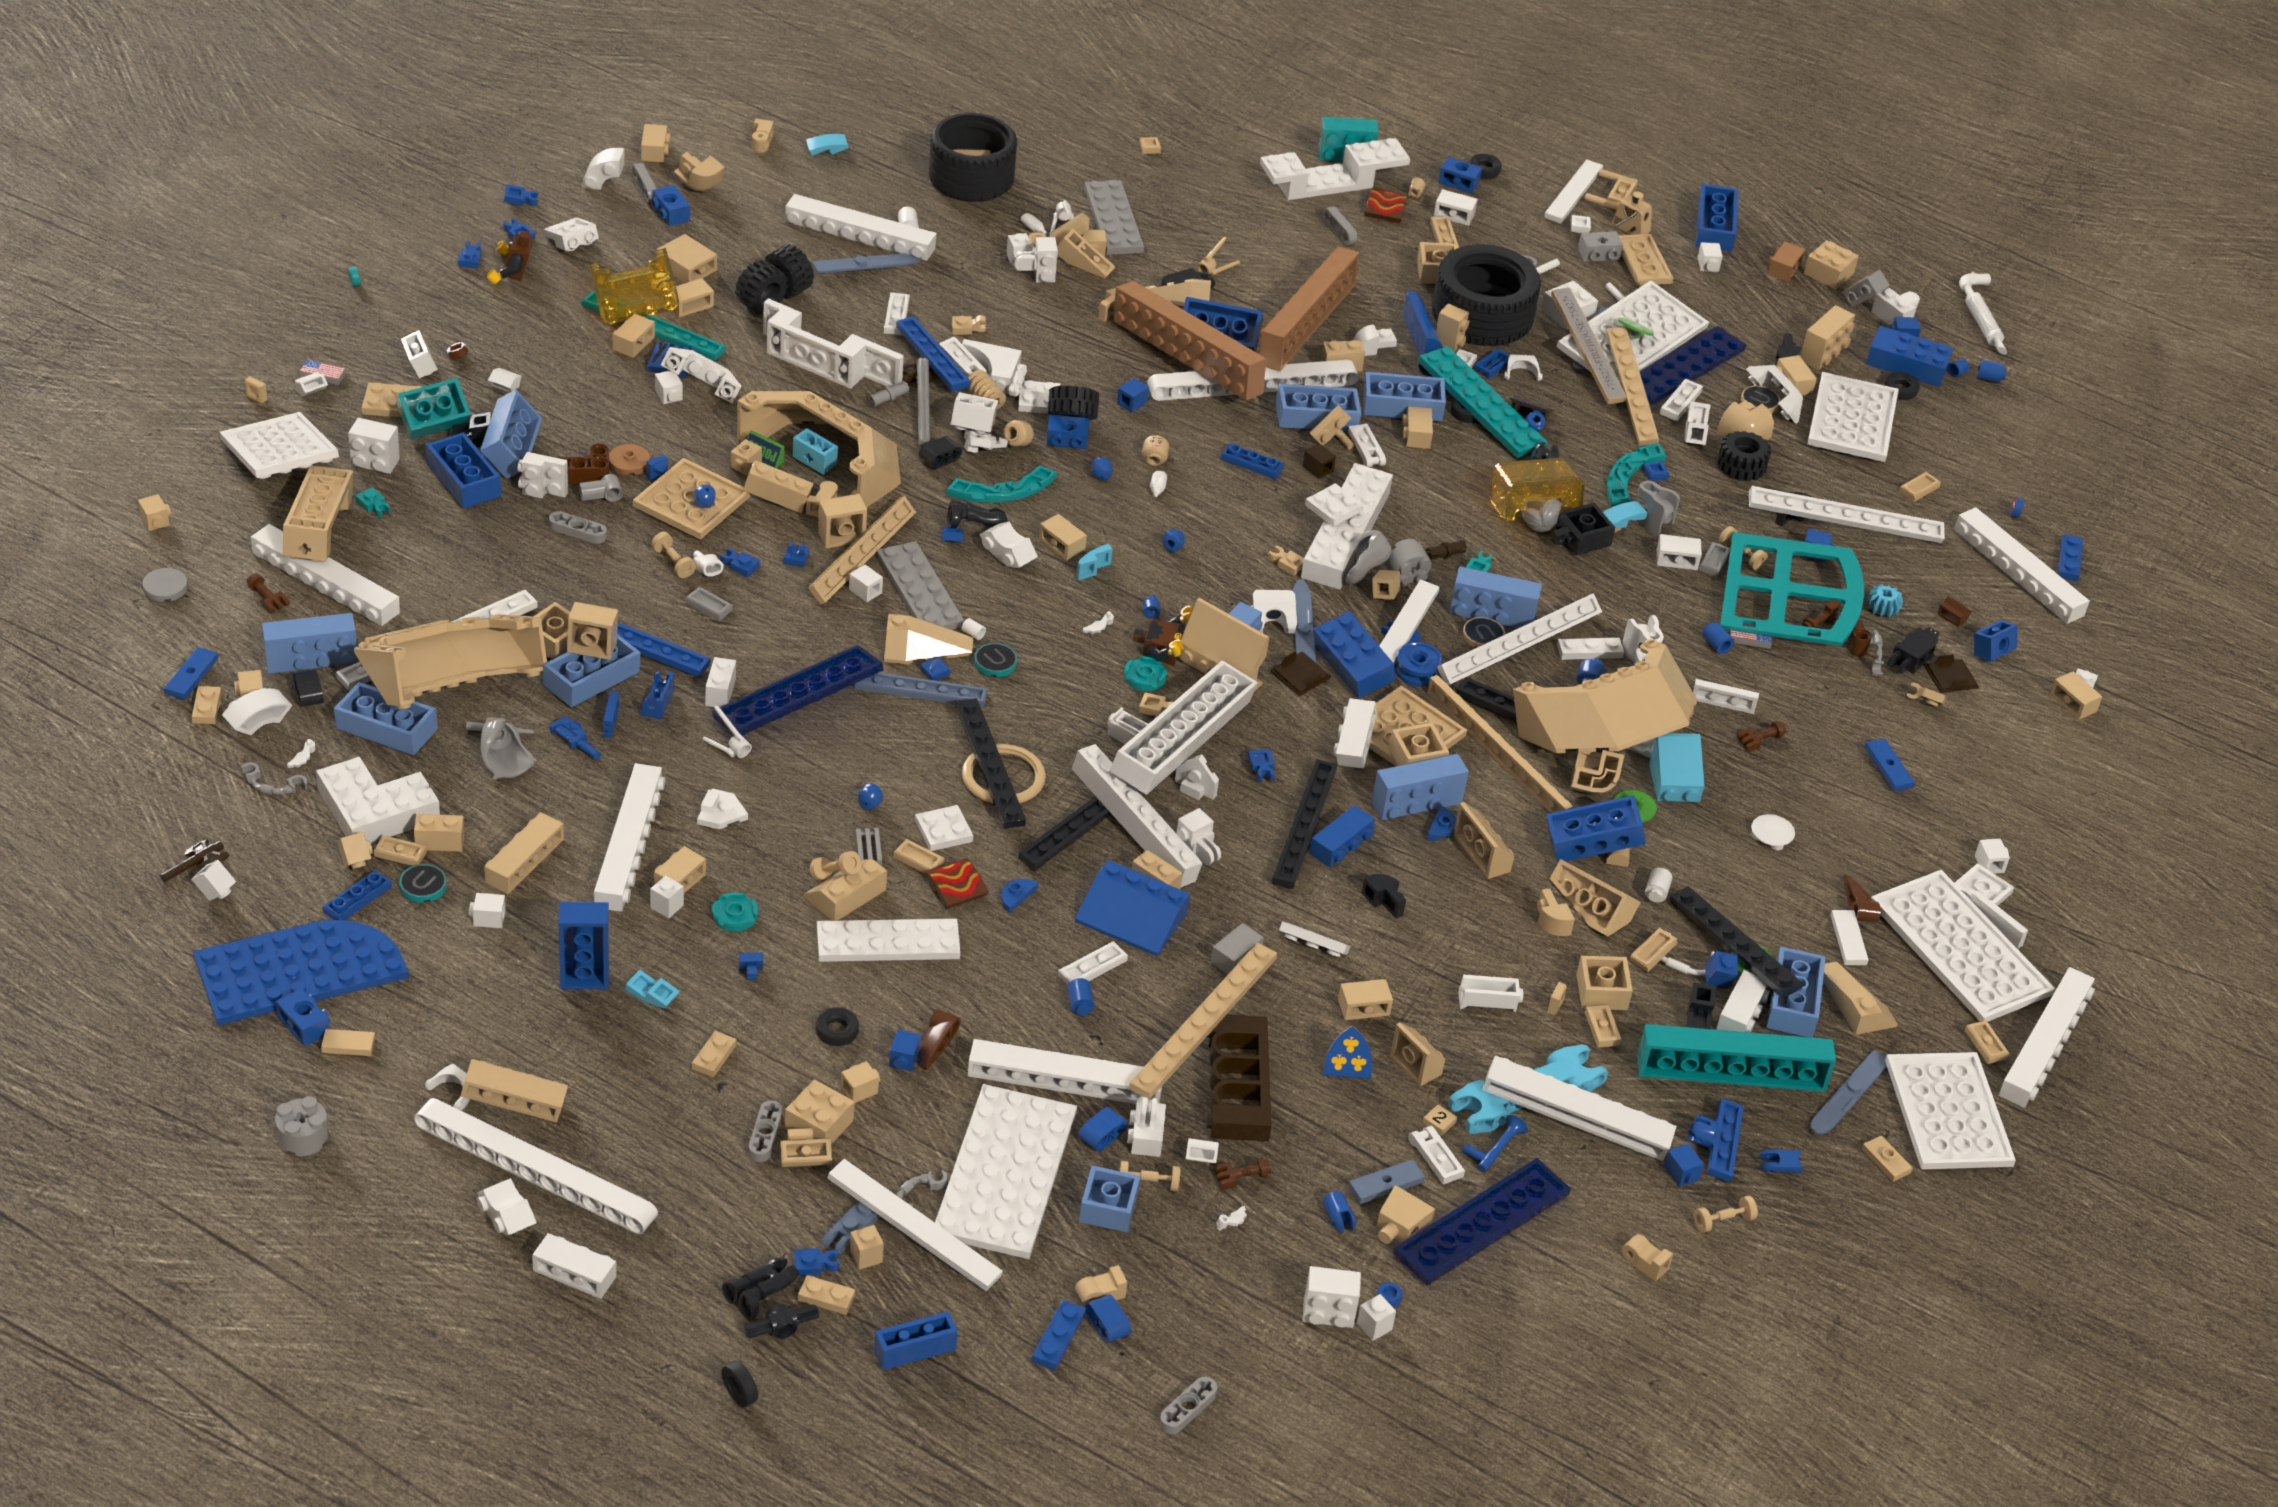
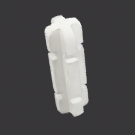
M1025 364L1016 365L1011 384L1008 388L1010 396L1016 397L1019 395V389L1022 387L1024 376L1027 372Z

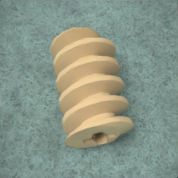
M977 370L969 375L970 387H967L972 395L999 400L997 410L1004 405L1006 395L984 370Z

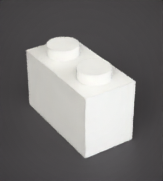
M1442 189L1436 201L1434 217H1449L1450 221L1469 226L1475 215L1478 199Z
M419 330L401 338L407 356L419 378L430 375L438 370L429 347Z
M1660 534L1656 549L1657 566L1698 570L1701 559V539Z
M714 657L706 684L705 706L728 708L736 681V660Z

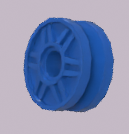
M1408 643L1402 646L1398 652L1396 674L1403 682L1411 686H1429L1430 677L1439 676L1437 666L1441 665L1442 656L1435 647L1427 643Z

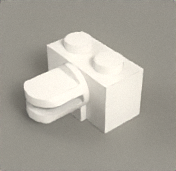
M1036 237L1035 247H1032V251L1016 252L1014 255L1015 268L1018 271H1034L1036 282H1055L1058 253L1055 237Z
M1888 288L1876 295L1871 312L1890 325L1893 324L1895 316L1914 317L1920 298L1914 292L1909 291L1898 295L1895 291Z
M1198 808L1178 819L1176 834L1208 866L1221 858V851L1213 842L1215 834L1212 831L1214 821Z
M1143 1097L1142 1101H1137L1136 1111L1131 1110L1129 1125H1134V1129H1129L1127 1143L1132 1144L1131 1154L1160 1157L1166 1104L1157 1103L1156 1098H1152V1102H1147L1148 1098Z

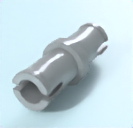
M902 381L894 386L884 387L882 391L869 395L868 399L871 406L876 407L886 401L892 402L896 397L909 393V387L905 381Z

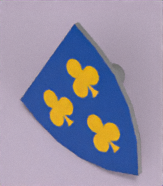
M1353 1025L1343 1031L1333 1041L1326 1055L1323 1075L1371 1078L1372 1055L1369 1045L1364 1036Z

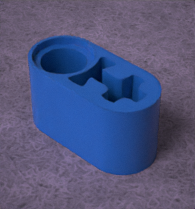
M1105 1107L1082 1126L1078 1137L1094 1150L1100 1152L1123 1134L1128 1121L1111 1108Z
M1111 1294L1086 1303L1087 1316L1105 1343H1110L1131 1334L1130 1322Z

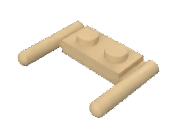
M1601 169L1599 176L1617 181L1607 199L1589 193L1585 195L1584 199L1617 210L1620 202L1632 195L1638 180Z

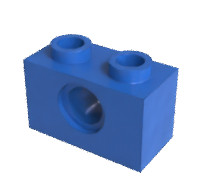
M1448 157L1441 167L1438 183L1473 194L1480 183L1482 167Z
M675 185L653 190L652 207L658 211L661 219L668 226L690 221V205Z
M1049 415L1046 446L1087 449L1089 418Z
M1999 620L1975 632L1974 656L1983 658L1984 661H1994L1996 658L2016 649L2018 625Z
M302 988L276 1001L278 1019L304 1047L324 1037L325 1029H329L330 1017L324 1009L321 1010L317 1006L315 999L311 995H307Z

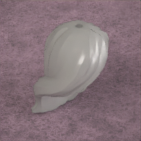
M1521 494L1516 495L1511 500L1514 506L1521 509L1523 519L1532 530L1548 532L1556 525L1562 506L1558 499L1552 498L1547 501L1537 495Z
M1369 530L1358 539L1355 547L1357 563L1349 570L1345 580L1349 586L1361 581L1369 570L1389 559L1391 546L1381 532Z
M502 719L488 720L484 724L481 733V756L485 766L494 774V780L516 778L533 767L534 758L522 745L518 730L514 725L505 723Z

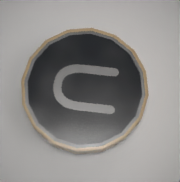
M1750 386L1743 390L1740 400L1741 402L1746 400L1756 407L1763 404L1773 414L1778 410L1780 397L1770 388Z
M1476 617L1464 624L1462 636L1464 641L1474 648L1505 635V631L1501 624L1491 618Z

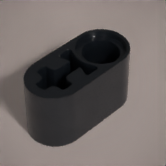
M948 436L925 444L919 451V457L933 470L957 461L962 454V449Z
M317 670L294 672V684L300 706L324 703Z

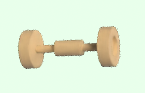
M1732 526L1727 527L1721 533L1719 542L1723 546L1731 545L1733 532L1738 533V531ZM1750 548L1743 549V554L1751 557L1749 566L1752 569L1758 570L1766 563L1768 554L1763 550H1758L1753 554Z
M667 532L658 533L651 542L653 549L658 553L666 551L668 556L676 563L674 570L680 578L692 575L696 569V563L690 557L681 559V556L671 547L673 538Z
M854 851L842 853L839 861L830 862L825 857L815 858L810 864V873L818 881L828 879L832 871L841 870L846 875L856 874L861 869V858Z
M1121 1161L1120 1172L1139 1175L1140 1180L1158 1182V1179L1170 1180V1191H1178L1180 1180L1179 1166L1172 1167V1175L1170 1176L1160 1175L1159 1172L1141 1170V1173L1128 1171L1129 1161Z
M1745 1196L1740 1198L1738 1209L1728 1208L1716 1211L1715 1215H1710L1705 1207L1695 1209L1694 1222L1699 1232L1704 1233L1711 1231L1712 1220L1717 1219L1721 1221L1733 1218L1738 1213H1741L1746 1221L1755 1220L1758 1216V1209L1754 1199L1751 1196Z

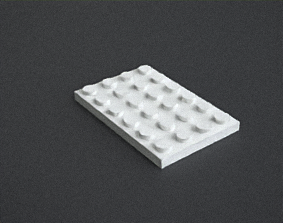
M1822 372L1807 445L1885 462L1898 389Z
M301 412L220 432L221 440L256 478L260 479L269 478L271 474L288 473L298 467L308 468L318 462H331L333 458L339 457L338 449Z
M1977 1052L1887 1054L1885 1063L1921 1169L2014 1166L2016 1160Z

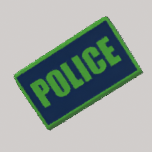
M752 430L749 431L747 440L762 447V463L776 469L784 463L785 446Z

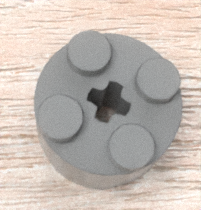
M1405 539L1396 543V548L1391 551L1389 559L1384 564L1388 570L1400 571V588L1405 587L1411 582L1417 581L1418 583L1420 579L1425 581L1428 578L1427 574L1431 569L1432 562L1421 543H1418L1416 539Z
M307 1096L282 1103L278 1106L275 1123L279 1147L286 1153L287 1150L295 1153V1156H309L320 1151L323 1148L324 1142L328 1140V1124L326 1110L317 1102L316 1098Z

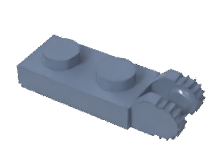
M857 1201L825 1234L822 1244L828 1247L839 1237L841 1240L837 1242L834 1250H837L838 1254H842L850 1246V1232L872 1226L881 1216L860 1201Z

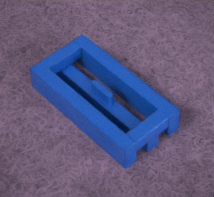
M1498 348L1474 365V371L1478 372L1480 370L1482 376L1486 374V378L1490 379L1508 366L1510 355Z
M610 690L603 719V737H613L619 712V691Z

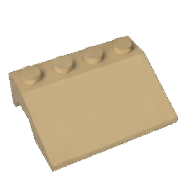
M1198 598L1181 639L1184 649L1181 650L1178 659L1204 674H1207L1223 660L1257 681L1256 691L1262 685V681L1257 679L1258 669L1267 656L1269 636Z

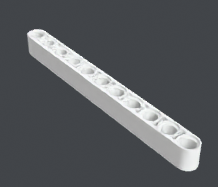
M1351 360L1286 364L1281 371L1266 367L1264 392H1276L1279 384L1324 387L1350 386L1358 381L1359 375ZM1197 371L1155 374L1147 381L1152 398L1158 401L1236 395Z
M429 1099L414 1116L415 1123L424 1131L634 1233L642 1234L658 1215L656 1207L649 1201L438 1099Z

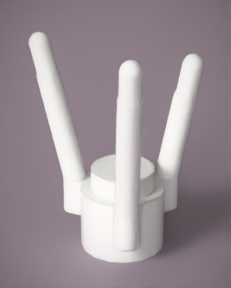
M1067 201L1060 202L1056 206L1049 237H1051V232L1055 230L1057 219L1067 221L1074 218L1071 206Z
M715 706L714 709L735 736L729 740L730 748L707 737H703V741L726 752L732 758L735 755L739 758L747 756L752 749V745L732 725L718 706Z

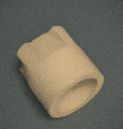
M1421 178L1412 179L1408 195L1419 198L1425 188V182Z

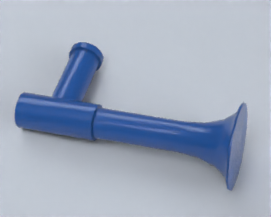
M1508 1115L1506 1117V1123L1508 1124L1506 1131L1487 1154L1470 1146L1468 1143L1464 1146L1462 1152L1479 1160L1477 1168L1485 1173L1516 1134L1527 1133V1125L1522 1119L1515 1115Z

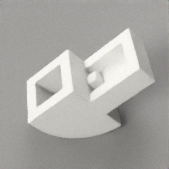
M1374 324L1362 328L1353 339L1362 341L1365 356L1377 355L1378 348L1396 347L1397 339L1391 329L1376 330Z

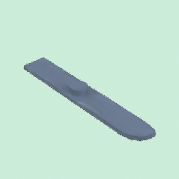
M906 253L867 257L856 256L855 258L812 261V265L817 274L905 266L920 261L921 257L918 258Z
M1299 579L1293 588L1297 616L1295 630L1296 654L1303 651L1316 663L1311 594L1306 582L1303 579Z
M1876 1050L1869 1054L1815 1115L1810 1125L1812 1132L1823 1135L1830 1132L1887 1068L1885 1063L1886 1056Z

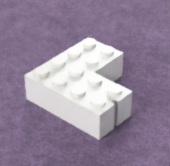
M360 757L316 770L318 791L345 836L363 832L366 841L373 843L379 841L382 835L391 837L414 829L416 814L440 815L439 800L433 790L429 788V784L421 772L377 786Z

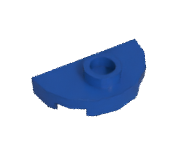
M1440 806L1428 832L1427 840L1438 841V838H1449L1454 833L1456 819L1449 809Z
M1017 879L1007 883L1002 889L1001 895L1003 908L1010 913L1038 889L1039 883L1029 879Z

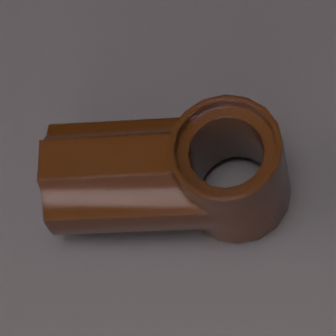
M1860 619L1848 639L1850 641V653L1861 657L1868 653L1872 634L1865 629Z

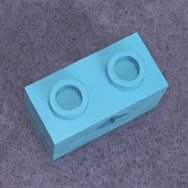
M806 428L793 437V457L824 475L837 466L838 446Z

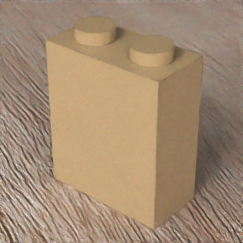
M683 234L656 249V263L684 283H688L717 271V254L688 235Z

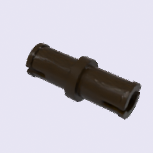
M1459 540L1453 543L1443 542L1439 546L1428 547L1425 551L1430 560L1441 557L1446 559L1454 554L1465 553L1467 546L1464 540Z

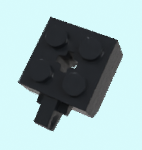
M1594 502L1564 510L1558 517L1556 530L1553 531L1552 542L1555 545L1567 544L1576 555L1610 547L1616 527Z

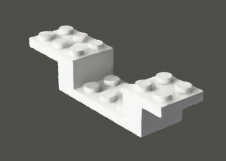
M1388 138L1386 140L1346 145L1342 164L1305 169L1295 152L1261 157L1260 164L1272 183L1278 184L1287 200L1373 188L1375 170L1409 165L1410 158L1396 138Z
M767 299L764 302L763 334L767 336L768 354L850 389L863 377L890 387L902 382L904 355L854 334L847 338L840 346L801 330L802 312L771 299Z

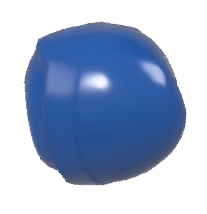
M1534 410L1525 417L1529 427L1534 428L1537 432L1544 428L1545 418L1541 412Z
M1103 457L1095 458L1092 462V475L1101 481L1108 480L1112 474L1111 460Z
M711 485L697 487L693 498L695 505L699 508H711L716 499L715 489Z
M1178 529L1166 531L1162 539L1163 545L1170 552L1179 551L1185 543L1183 532Z
M874 783L864 785L858 793V802L865 810L877 807L883 799L881 788Z

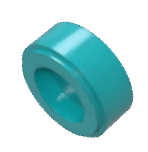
M356 266L349 267L348 273L352 286H360L361 281Z

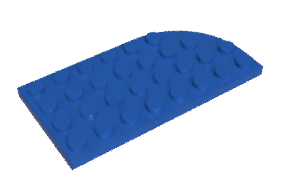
M346 920L313 922L193 951L194 960L217 1025L277 1011V1000L301 988L307 995H311L315 1001L409 978L408 969L402 954L388 936L371 926Z

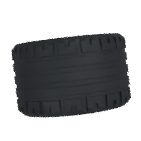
M960 113L949 116L934 126L930 141L929 178L939 191L954 199L981 202L997 198L1012 187L1015 176L1017 137L1013 129L1005 122L987 114ZM953 150H990V155L972 156Z

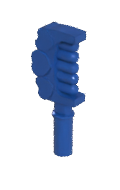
M563 716L550 725V732L552 734L556 732L568 741L571 749L578 746L580 750L586 752L593 759L597 760L600 758L601 753L588 743L586 732L576 720Z

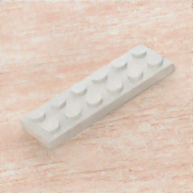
M957 919L817 921L819 962L960 959Z

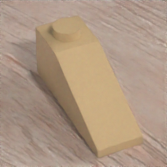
M1073 228L1057 245V255L1067 264L1104 279L1115 268L1109 260Z

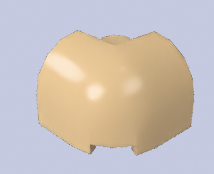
M685 152L681 156L679 168L674 171V176L688 188L698 192H705L720 183L725 167L712 156L701 162L695 156Z
M1746 400L1740 404L1733 402L1721 417L1716 434L1724 438L1729 433H1734V431H1747L1768 440L1773 433L1774 420L1769 409L1763 404L1756 407Z
M1578 750L1570 789L1595 795L1609 792L1616 785L1620 777L1624 755L1603 750L1601 753H1579Z

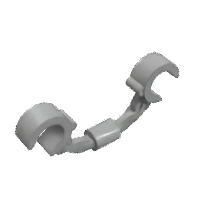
M1869 630L1872 634L1870 645L1877 647V660L1872 662V676L1882 677L1881 665L1884 664V661L1881 660L1882 637L1877 630Z
M252 762L241 766L242 774L246 773V781L252 784L255 789L265 794L272 795L291 792L296 794L295 784H302L305 790L308 788L307 778L303 775H294L291 778H287L288 785L284 788L275 789L274 786L263 783L260 785L256 782L257 779L261 778L259 766Z
M942 1170V1180L940 1181L932 1179L931 1171L928 1174L911 1178L898 1189L897 1196L902 1199L903 1196H906L914 1188V1184L919 1182L927 1183L929 1190H941L947 1185V1173Z

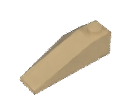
M1188 279L1184 283L1174 284V282L1167 283L1166 286L1156 287L1153 285L1145 288L1184 309L1186 297L1209 301L1211 281Z
M888 615L884 662L909 664L913 663L915 659L924 658L925 661H929L933 657L938 656L954 658L972 655L973 637L912 616Z
M1560 859L1550 877V880L1571 902L1574 909L1585 919V922L1606 936H1610L1630 923L1641 903Z
M1838 962L1825 964L1823 982L1855 1035L1897 1027V1022L1888 1007Z

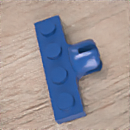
M1721 1098L1718 1102L1715 1120L1703 1115H1697L1695 1117L1696 1121H1693L1690 1125L1688 1139L1692 1143L1707 1147L1710 1150L1707 1174L1730 1182L1734 1173L1744 1106Z

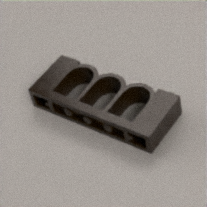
M1226 1015L1207 1036L1210 1047L1209 1060L1212 1065L1209 1084L1213 1093L1210 1106L1211 1114H1207L1206 1128H1211L1212 1139L1269 1142L1272 1122L1267 1017ZM1221 1049L1256 1050V1055L1229 1054L1221 1051ZM1227 1073L1257 1075V1081L1228 1079L1221 1075ZM1221 1100H1258V1106L1230 1105Z

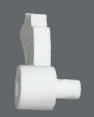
M1108 611L1102 620L1095 621L1093 624L1083 628V632L1091 634L1101 633L1107 625L1113 623V614Z
M308 739L305 742L303 751L297 753L294 759L287 764V767L299 768L301 765L306 764L307 760H310V753L315 751L314 741Z
M1245 1206L1232 1212L1229 1217L1220 1215L1217 1221V1229L1221 1231L1227 1225L1238 1226V1224H1243L1247 1216Z

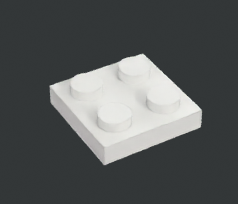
M1031 380L1023 381L1019 394L1018 411L1047 414L1049 389L1060 386V384Z
M1336 483L1308 497L1305 501V506L1333 527L1362 512L1364 504Z
M958 805L915 814V822L930 851L973 842V834Z

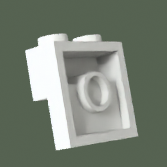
M577 217L543 229L545 237L553 239L556 247L566 252L575 250L579 245H589L596 239H599L596 224Z
M530 452L525 454L523 460L520 459L518 472H522V475L519 478L518 487L522 488L523 495L542 499L545 494L566 497L568 494L567 460Z

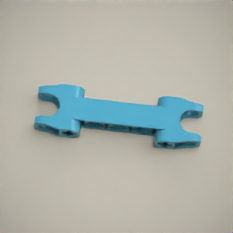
M1583 1044L1565 1047L1553 1052L1546 1060L1547 1065L1534 1069V1071L1552 1076L1567 1084H1573L1588 1092H1592L1607 1080L1609 1073L1602 1066L1587 1068L1581 1065L1589 1059V1052L1591 1051L1587 1045ZM1477 1080L1467 1084L1452 1094L1448 1102V1107L1451 1111L1470 1110L1475 1113L1467 1119L1465 1127L1470 1134L1490 1132L1501 1128L1507 1124L1506 1117L1510 1113L1525 1107L1482 1091L1484 1080Z

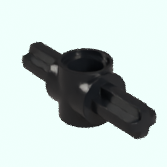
M786 1304L774 1305L767 1311L765 1319L744 1325L745 1335L748 1338H753L770 1333L771 1336H776L779 1339L788 1338L796 1332L798 1324L819 1318V1310L814 1304L795 1310Z

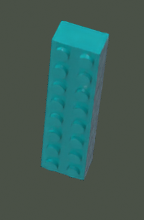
M1645 1024L1637 1053L1639 1077L1826 1092L1836 1062L1833 1039Z

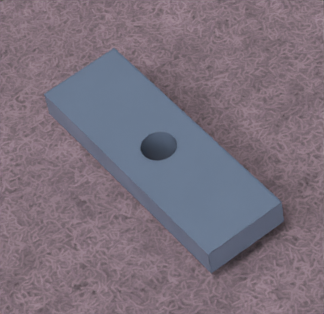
M1412 1159L1351 1180L1348 1187L1359 1204H1363L1390 1194L1395 1185L1401 1189H1406L1423 1183L1425 1176Z

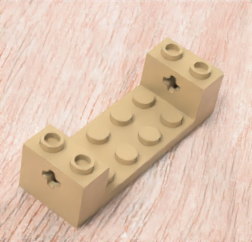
M315 465L309 467L283 525V556L293 559H311L315 562L327 561L331 551V528L338 512L348 510L352 501L353 470Z

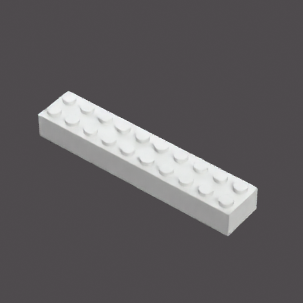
M1222 660L1119 749L1110 772L1147 795L1250 702L1258 682Z

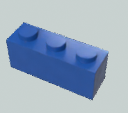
M1354 805L1312 837L1309 854L1329 868L1332 867L1335 863L1341 862L1348 853L1355 851L1362 842L1369 840L1373 836L1375 818Z
M949 1311L875 1331L874 1352L882 1370L894 1368L956 1350L958 1330Z

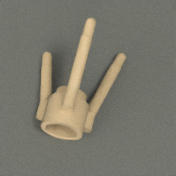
M1223 237L1214 249L1197 264L1198 272L1205 271L1214 276L1221 271L1240 264L1238 260L1216 269V261L1212 257L1225 242L1226 237Z

